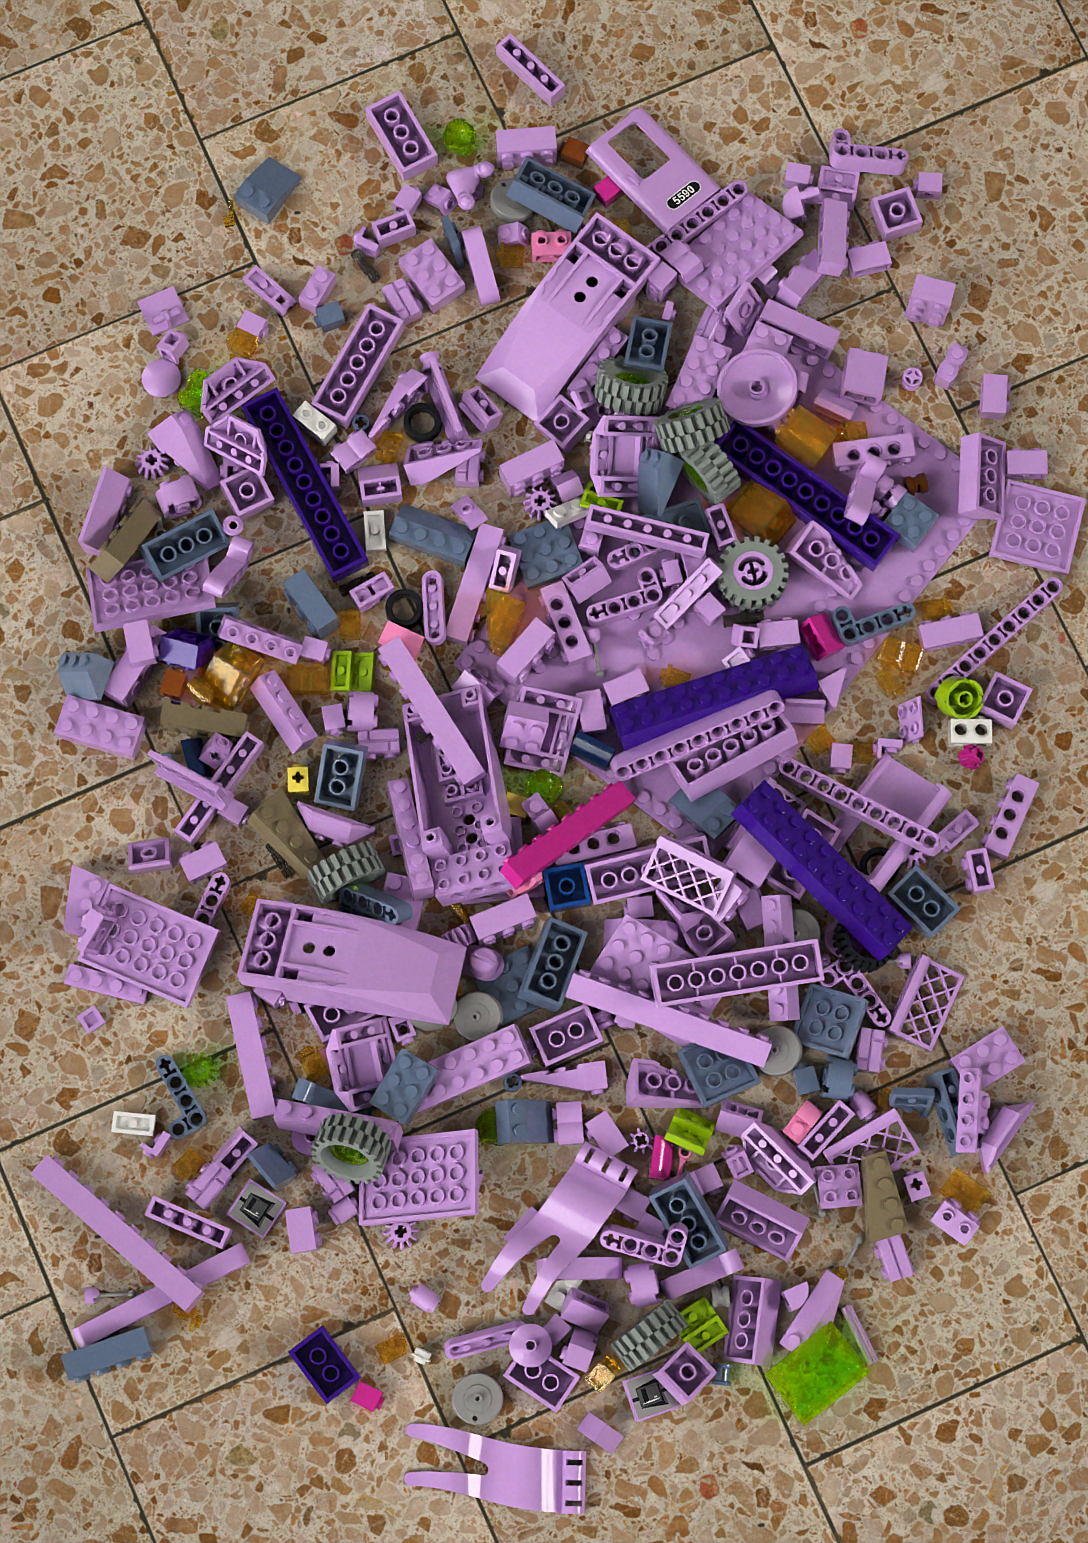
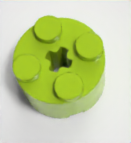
M951 676L945 679L934 695L941 712L958 719L973 718L980 712L983 706L982 696L984 695L981 686L976 681L964 677Z

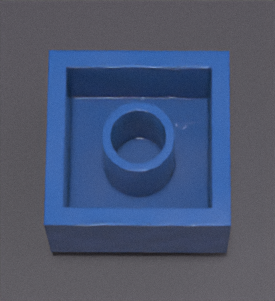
M583 862L548 868L542 871L550 914L591 906Z

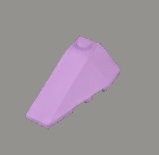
M411 368L408 372L404 371L398 377L394 389L368 435L373 443L429 391L428 378L424 374Z

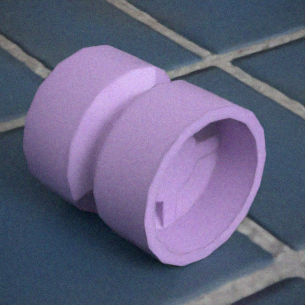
M884 474L876 484L873 498L877 501H883L884 506L892 511L908 490L900 484L895 485L894 480Z

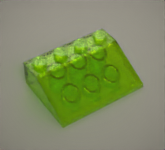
M829 1321L764 1373V1375L798 1422L805 1426L871 1372L833 1322Z

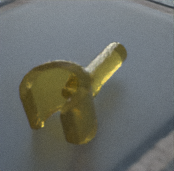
M229 200V215L223 216L225 228L235 225L233 200Z

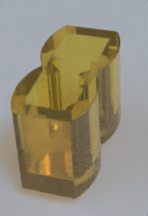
M885 636L877 663L880 664V667L887 670L895 668L904 676L915 675L924 649Z
M299 663L287 667V689L291 695H328V667H324L323 664H313L312 667H304L303 664Z

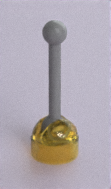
M861 1235L855 1238L856 1242L843 1266H837L832 1270V1273L845 1282L849 1275L846 1267L859 1244L864 1241Z

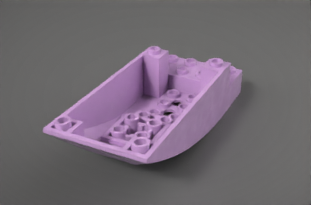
M596 212L521 308L490 353L475 379L535 422L560 394L563 395L612 326L617 328L634 307L636 295L647 283V278L660 264V257ZM590 277L596 278L598 281L597 286L589 287L586 284L587 279ZM582 292L585 294L586 299L583 302H577L574 299V295Z
M479 684L437 695L487 774L467 788H465L463 783L461 785L457 783L453 776L456 773L452 766L448 768L442 759L445 754L442 750L437 751L431 742L434 739L431 732L426 734L421 726V723L424 721L420 715L416 717L412 712L410 706L413 704L402 705L422 849L430 859L435 896L443 907L514 889L500 872L505 865L503 861L511 854L516 856L517 851L497 749ZM468 815L475 817V821L471 825L464 824V819ZM470 834H477L478 839L475 843L470 844L467 842V837Z
M257 899L237 976L242 985L282 991L287 1001L449 1025L467 947L420 931L367 917L305 905ZM306 944L315 945L312 953H305L303 947ZM326 947H334L335 953L332 956H325L323 951Z

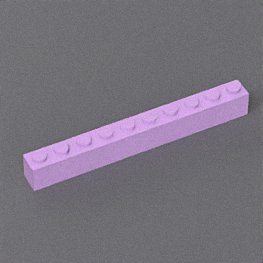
M583 969L574 971L565 997L764 1068L772 1046V1040H769V1036L762 1033H757V1035L749 1033L750 1030L743 1026L735 1028L729 1025L730 1022L718 1018L717 1021L710 1019V1015L698 1011L696 1014L691 1012L689 1007L678 1004V1007L674 1005L656 1007L654 998L650 997L651 994L642 990L638 992L632 991L630 986L622 983L615 985L610 983V979L599 976V978L593 977L591 972Z
M46 1155L30 1174L189 1314L205 1295L201 1291L203 1286L196 1279L190 1281L186 1277L188 1272L179 1264L175 1268L170 1263L172 1258L164 1251L158 1253L154 1249L157 1245L148 1237L145 1240L139 1236L141 1231L133 1224L128 1226L123 1221L126 1218L117 1210L113 1213L108 1208L110 1204L102 1196L97 1199L93 1195L95 1190L87 1183L81 1185L77 1181L80 1178L71 1169L68 1172L62 1168L64 1163L56 1156L52 1159L49 1155Z

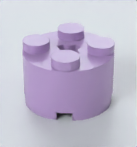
M189 475L182 476L173 482L169 480L159 484L160 489L155 494L166 519L167 516L170 519L184 517L192 513L190 509L194 507L198 509L202 505L194 481L190 479Z
M349 691L348 697L350 698L349 702H347L346 725L348 726L346 731H372L377 727V715H374V710L378 707V695H374V692Z
M648 1261L630 1265L628 1270L624 1271L626 1283L631 1284L632 1291L629 1292L631 1305L636 1304L637 1308L662 1303V1298L658 1299L657 1294H661L657 1272L651 1269V1265H655L654 1262Z

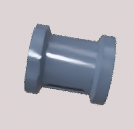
M714 1362L717 1373L712 1384L731 1386L729 1379L730 1370L733 1368V1365ZM722 1369H724L723 1380L721 1379Z

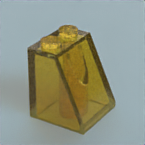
M799 404L796 409L792 407L786 418L788 421L786 424L779 425L774 433L777 435L774 441L798 462L813 471L835 441L839 432Z
M751 479L726 507V511L733 522L752 537H760V542L764 543L765 539L770 540L771 547L775 544L777 545L796 522L786 499Z
M487 588L488 649L491 650L493 655L502 657L514 642L526 613V603Z
M229 641L213 655L198 692L220 705L223 709L234 711L241 705L250 686L254 683L265 664L266 659L247 647Z

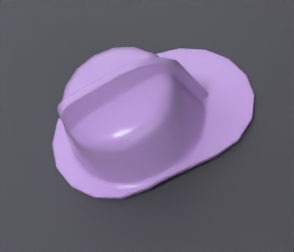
M480 945L467 946L462 973L483 981L495 980L502 974L504 960L498 952Z

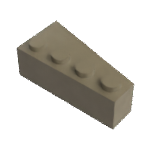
M143 499L139 504L135 502L128 510L131 514L129 516L125 515L118 523L120 528H115L109 535V542L106 540L99 548L101 552L88 567L106 583L126 564L163 515L146 499Z
M163 699L160 723L168 734L179 735V733H185L191 738L206 736L207 739H210L217 732L233 742V744H237L247 731L249 717L245 713L224 709L214 712L215 709L209 706L202 705L194 708L195 706L188 702L181 701L177 705L172 704L171 699Z
M282 788L259 806L247 820L304 880L307 878L308 871L313 869V866L316 864H320V861L324 859Z
M878 1147L862 1152L865 1240L871 1244L909 1232L910 1230L886 1150Z

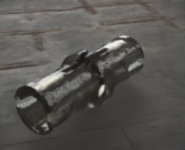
M763 610L748 613L740 611V614L722 616L724 628L733 627V623L749 625L765 620L763 618Z

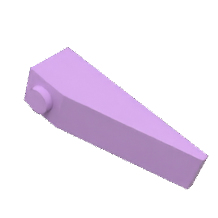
M188 409L170 415L149 431L148 435L158 450L174 459L173 463L178 467L181 465L189 472V476L206 491L220 486V481L223 479L220 477L219 470L209 448L203 446L204 437Z
M460 439L456 443L443 440L442 444L426 441L408 445L403 466L410 485H424L481 452L483 439Z
M811 520L792 538L783 551L784 555L833 590L852 601L863 586L862 582L852 567L846 562L842 555L843 553L837 548L829 532L814 520Z
M711 915L706 916L687 932H684L681 928L688 947L698 957L724 954L737 943L733 932L723 922H717Z
M638 1058L632 1060L626 1083V1106L639 1108H703L688 1077L677 1073V1070L672 1068L667 1069L654 1060Z
M605 1060L578 1064L575 1069L561 1067L555 1069V1072L545 1070L521 1075V1079L524 1082L586 1093L591 1092L592 1095L604 1094V1090L608 1089Z
M826 1269L805 1303L781 1336L779 1343L797 1356L815 1364L827 1347L845 1281Z

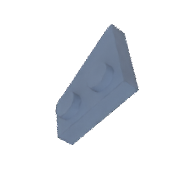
M448 215L440 217L451 254H454L457 270L463 269L465 265L460 247L463 246L461 235H456L458 233L456 224L450 221Z
M892 1087L889 1096V1106L902 1109L908 1113L914 1110L920 1112V1117L927 1118L935 1097L934 1089L925 1087Z

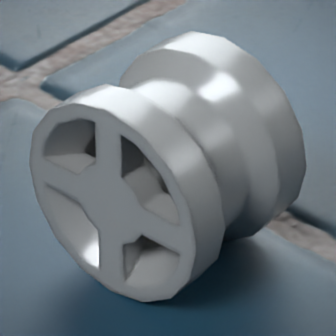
M728 1285L722 1288L711 1286L712 1308H716L718 1305L730 1307Z

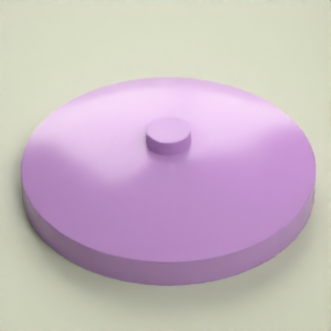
M751 349L734 356L723 367L717 382V395L721 399L725 413L735 422L750 427L766 426L779 421L791 410L798 393L796 373L790 362L779 353L767 349Z

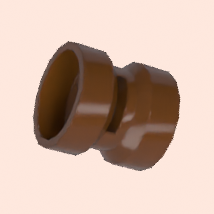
M924 473L917 474L916 477L908 476L903 478L904 488L912 496L919 492L923 494L929 491L927 478Z

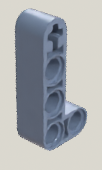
M902 603L855 621L848 607L839 606L834 610L831 621L844 646L850 647L910 624L916 610L912 604ZM904 611L905 613H909V616H908V617H907L906 615H902V616H901V614H902V612ZM842 613L846 616V620L840 621L836 615ZM882 618H889L892 624L885 625L882 622ZM870 625L873 631L866 632L863 626ZM851 632L853 633L854 638L847 639L844 636V633Z
M357 883L344 887L340 891L339 912L366 917V914L393 925L409 920L412 917L413 910L409 903L365 884Z
M162 1055L156 1060V1069L183 1116L170 1123L169 1134L176 1140H184L203 1129L208 1123V1118L175 1060L168 1055ZM164 1061L170 1063L169 1068L173 1072L172 1074H169L165 1068H162ZM180 1078L182 1081L181 1086L177 1089L172 1088V1080ZM185 1096H191V1105L184 1107L182 1099ZM195 1114H201L203 1117L202 1122L198 1125L192 1122ZM177 1125L184 1126L182 1135L176 1136L174 1134V1128Z
M298 1078L291 1097L294 1101L350 1112L334 1091L317 1086V1084L308 1080ZM372 1106L352 1113L374 1117L377 1107Z

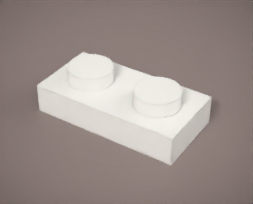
M578 497L546 510L545 517L557 529L586 517L588 508L579 506L581 499Z
M384 510L364 511L366 553L387 551Z
M114 1111L111 1132L154 1137L156 1115Z
M558 1280L544 1302L561 1312L564 1299L570 1288L578 1289L583 1280Z

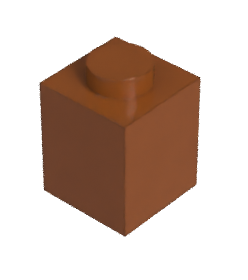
M569 136L566 142H562L559 149L561 161L582 170L589 157L586 154V150L590 145Z
M173 667V670L167 668L159 690L160 694L164 697L181 701L189 679L185 671Z

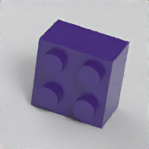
M178 627L161 636L158 660L165 661L167 665L184 666L183 668L186 670L194 671L212 661L216 637Z

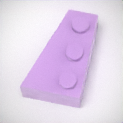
M813 249L809 254L805 253L799 262V266L794 265L790 270L789 277L784 276L778 284L780 289L774 301L794 310L799 305L802 306L805 303L804 299L817 288L826 276V274L817 273L816 249Z
M575 1325L568 1347L563 1346L559 1358L563 1359L562 1364L587 1373L600 1332L596 1334Z

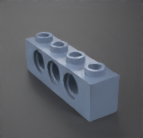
M951 1067L927 1075L925 1078L928 1088L934 1089L935 1097L933 1103L952 1157L962 1153L956 1152L960 1083L955 1068ZM979 1140L977 1142V1149L981 1148Z

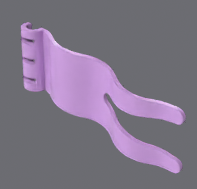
M585 1141L576 1156L575 1162L538 1213L499 1253L481 1283L482 1290L487 1293L492 1292L522 1257L551 1235H557L560 1238V1242L543 1264L522 1307L525 1315H533L556 1278L589 1245L626 1195L632 1180L639 1170ZM589 1151H591L594 1154L592 1155L589 1163L585 1162V1158ZM608 1160L611 1163L605 1173L602 1171V1168ZM623 1170H626L628 1173L622 1182L619 1178Z
M412 1423L406 1428V1433L409 1437L442 1445L481 1461L488 1467L486 1475L439 1471L408 1472L404 1476V1481L409 1486L448 1490L520 1509L563 1514H585L586 1451L553 1450L522 1446L439 1425ZM568 1460H580V1465H568ZM568 1480H580V1486L568 1485ZM567 1500L579 1501V1506H567Z

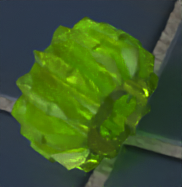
M203 1052L200 1053L199 1059L195 1054H192L194 1061L191 1062L188 1059L185 1061L190 1067H183V1071L190 1073L186 1074L184 1078L186 1080L191 1079L189 1083L191 1086L197 1082V1087L202 1088V1082H204L209 1087L208 1079L216 1081L212 1073L218 1074L219 1070L212 1068L218 1063L216 1061L210 1062L212 1060L211 1055H208L204 1060L205 1055ZM200 1065H203L202 1067L206 1069V1071L202 1072V1074L199 1076V1073L196 1072V1069H200Z

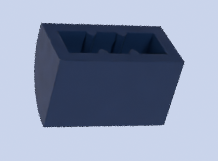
M578 731L569 753L606 772L611 758L615 755V749Z
M201 738L181 740L188 769L209 780L212 779L210 766L199 760L204 746L203 740Z

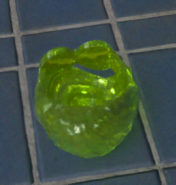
M464 118L450 121L443 132V140L447 150L459 156L471 155L476 150V131L473 125Z
M539 769L527 776L525 790L529 797L538 792L546 804L555 803L563 790L562 778L549 770Z
M495 1107L487 1108L481 1112L475 1122L478 1137L484 1145L503 1146L498 1145Z

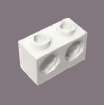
M304 401L292 415L297 426L324 447L338 433L336 425L307 401Z
M975 716L974 719H958L953 717L948 722V747H963L969 744L977 745L978 747H990L992 744V719H986L985 716ZM956 727H961V728H963L964 731H965V734H964V735H958V734L955 732V728H956ZM975 728H983L985 735H978Z

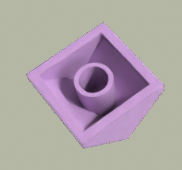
M169 837L129 843L128 869L131 874L137 875L173 869Z
M670 886L669 888L675 890L680 888V886ZM690 888L685 889L688 898H697ZM660 889L656 890V895L661 905L684 932H687L709 915Z

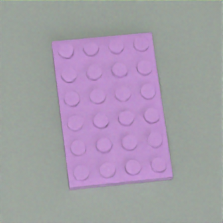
M748 192L741 202L722 215L689 245L691 252L694 254L698 253L702 257L704 270L687 284L678 278L677 281L718 312L733 299L743 281L751 283L804 235L803 230L751 192Z
M143 557L129 559L108 583L92 570L86 568L95 633L121 628L123 624L147 619L149 622L216 608L214 595L203 591L204 582L210 574L208 557L162 581L156 578L146 565Z
M109 883L100 906L111 909L114 912L112 915L118 919L99 952L92 954L80 951L77 960L189 1008L221 930Z
M626 913L589 972H591V976L599 978V976L606 977L611 980L610 983L619 985V983L628 985L632 991L638 992L642 990L651 994L650 997L654 998L650 965L698 957ZM721 997L682 1003L681 1005L689 1007L690 1011L696 1014L700 1011L711 1015ZM655 1029L683 1048L693 1043Z
M469 1129L402 1137L398 1151L390 1150L380 1178L378 1177L374 1182L371 1180L368 1184H365L363 1181L359 1184V1225L372 1226L479 1215L478 1130Z

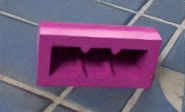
M826 612L810 617L798 626L817 662L845 648Z
M654 1136L648 1179L670 1180L674 1143L664 1139L665 1136Z

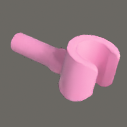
M682 1147L678 1151L680 1160L676 1176L682 1173L684 1164L691 1155L689 1150L688 1155L683 1156L681 1154Z

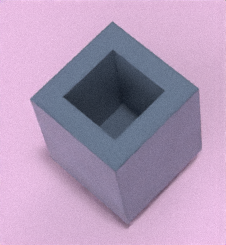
M338 300L315 309L317 316H314L317 328L321 327L323 333L346 325Z
M808 1063L798 1065L796 1070L792 1072L798 1097L819 1092L820 1086L814 1065L808 1066Z

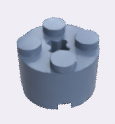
M827 1055L824 1061H828L827 1066H822L819 1086L823 1090V1093H820V1097L847 1101L849 1097H853L855 1092V1085L852 1082L853 1076L857 1074L858 1064L853 1063L851 1059L846 1060Z

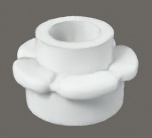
M416 1347L415 1351L411 1352L414 1356L413 1360L425 1365L426 1362L431 1361L432 1353Z

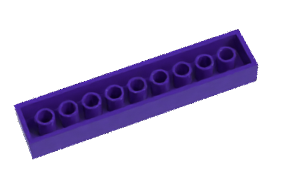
M277 387L242 404V411L248 423L261 429L266 443L267 459L332 582L335 583L369 566L368 558Z
M733 421L730 425V430L723 434L716 443L719 445L720 450L725 452L727 459L732 462L733 468L737 470L740 477L804 523L808 524L811 520H814L829 532L836 546L872 572L877 569L898 541L900 534L871 513L863 526L844 517L848 499L846 495L751 427Z
M803 644L611 706L609 710L615 731L623 750L626 751L768 690L777 691L781 699L785 700L786 698L788 699L818 689L817 674Z
M766 780L758 785L731 813L878 961L887 956L913 928Z

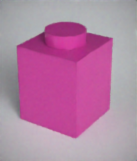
M609 176L593 187L596 199L605 209L624 195V192Z
M359 1381L350 1401L374 1412L375 1409L380 1410L385 1400L382 1397L384 1392Z

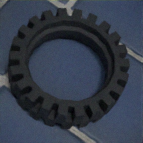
M840 922L836 925L837 927L834 929L835 934L832 940H835L833 947L838 948L835 952L837 955H842L840 958L842 963L845 960L847 961L846 966L848 968L853 966V970L856 972L860 970V973L867 971L871 973L885 965L893 956L895 948L880 961L876 958H864L852 948L848 939V930Z

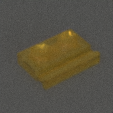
M956 1167L939 1190V1193L944 1197L947 1196L949 1199L955 1198L962 1204L961 1207L967 1212L970 1210L976 1214L990 1196L991 1191Z

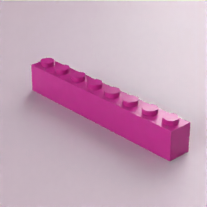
M621 781L614 785L612 783L608 784L602 790V794L596 793L588 800V804L582 803L574 810L575 813L573 815L568 813L560 820L561 823L559 825L556 823L551 825L546 830L547 833L545 835H542V833L537 835L532 840L533 843L531 845H523L517 851L518 854L516 856L513 854L508 856L503 861L505 865L500 872L517 890L627 810L636 798Z

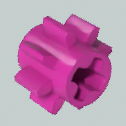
M972 744L963 746L964 750H961L958 755L960 764L965 769H978L979 764H982L984 761L982 749Z

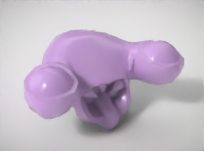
M483 161L474 166L456 168L447 173L448 185L455 195L459 207L464 211L471 210L475 201L482 199L483 185L480 182V178H487L494 174L493 164Z

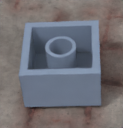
M906 492L883 523L899 533L900 536L897 542L913 553L937 522L939 514Z

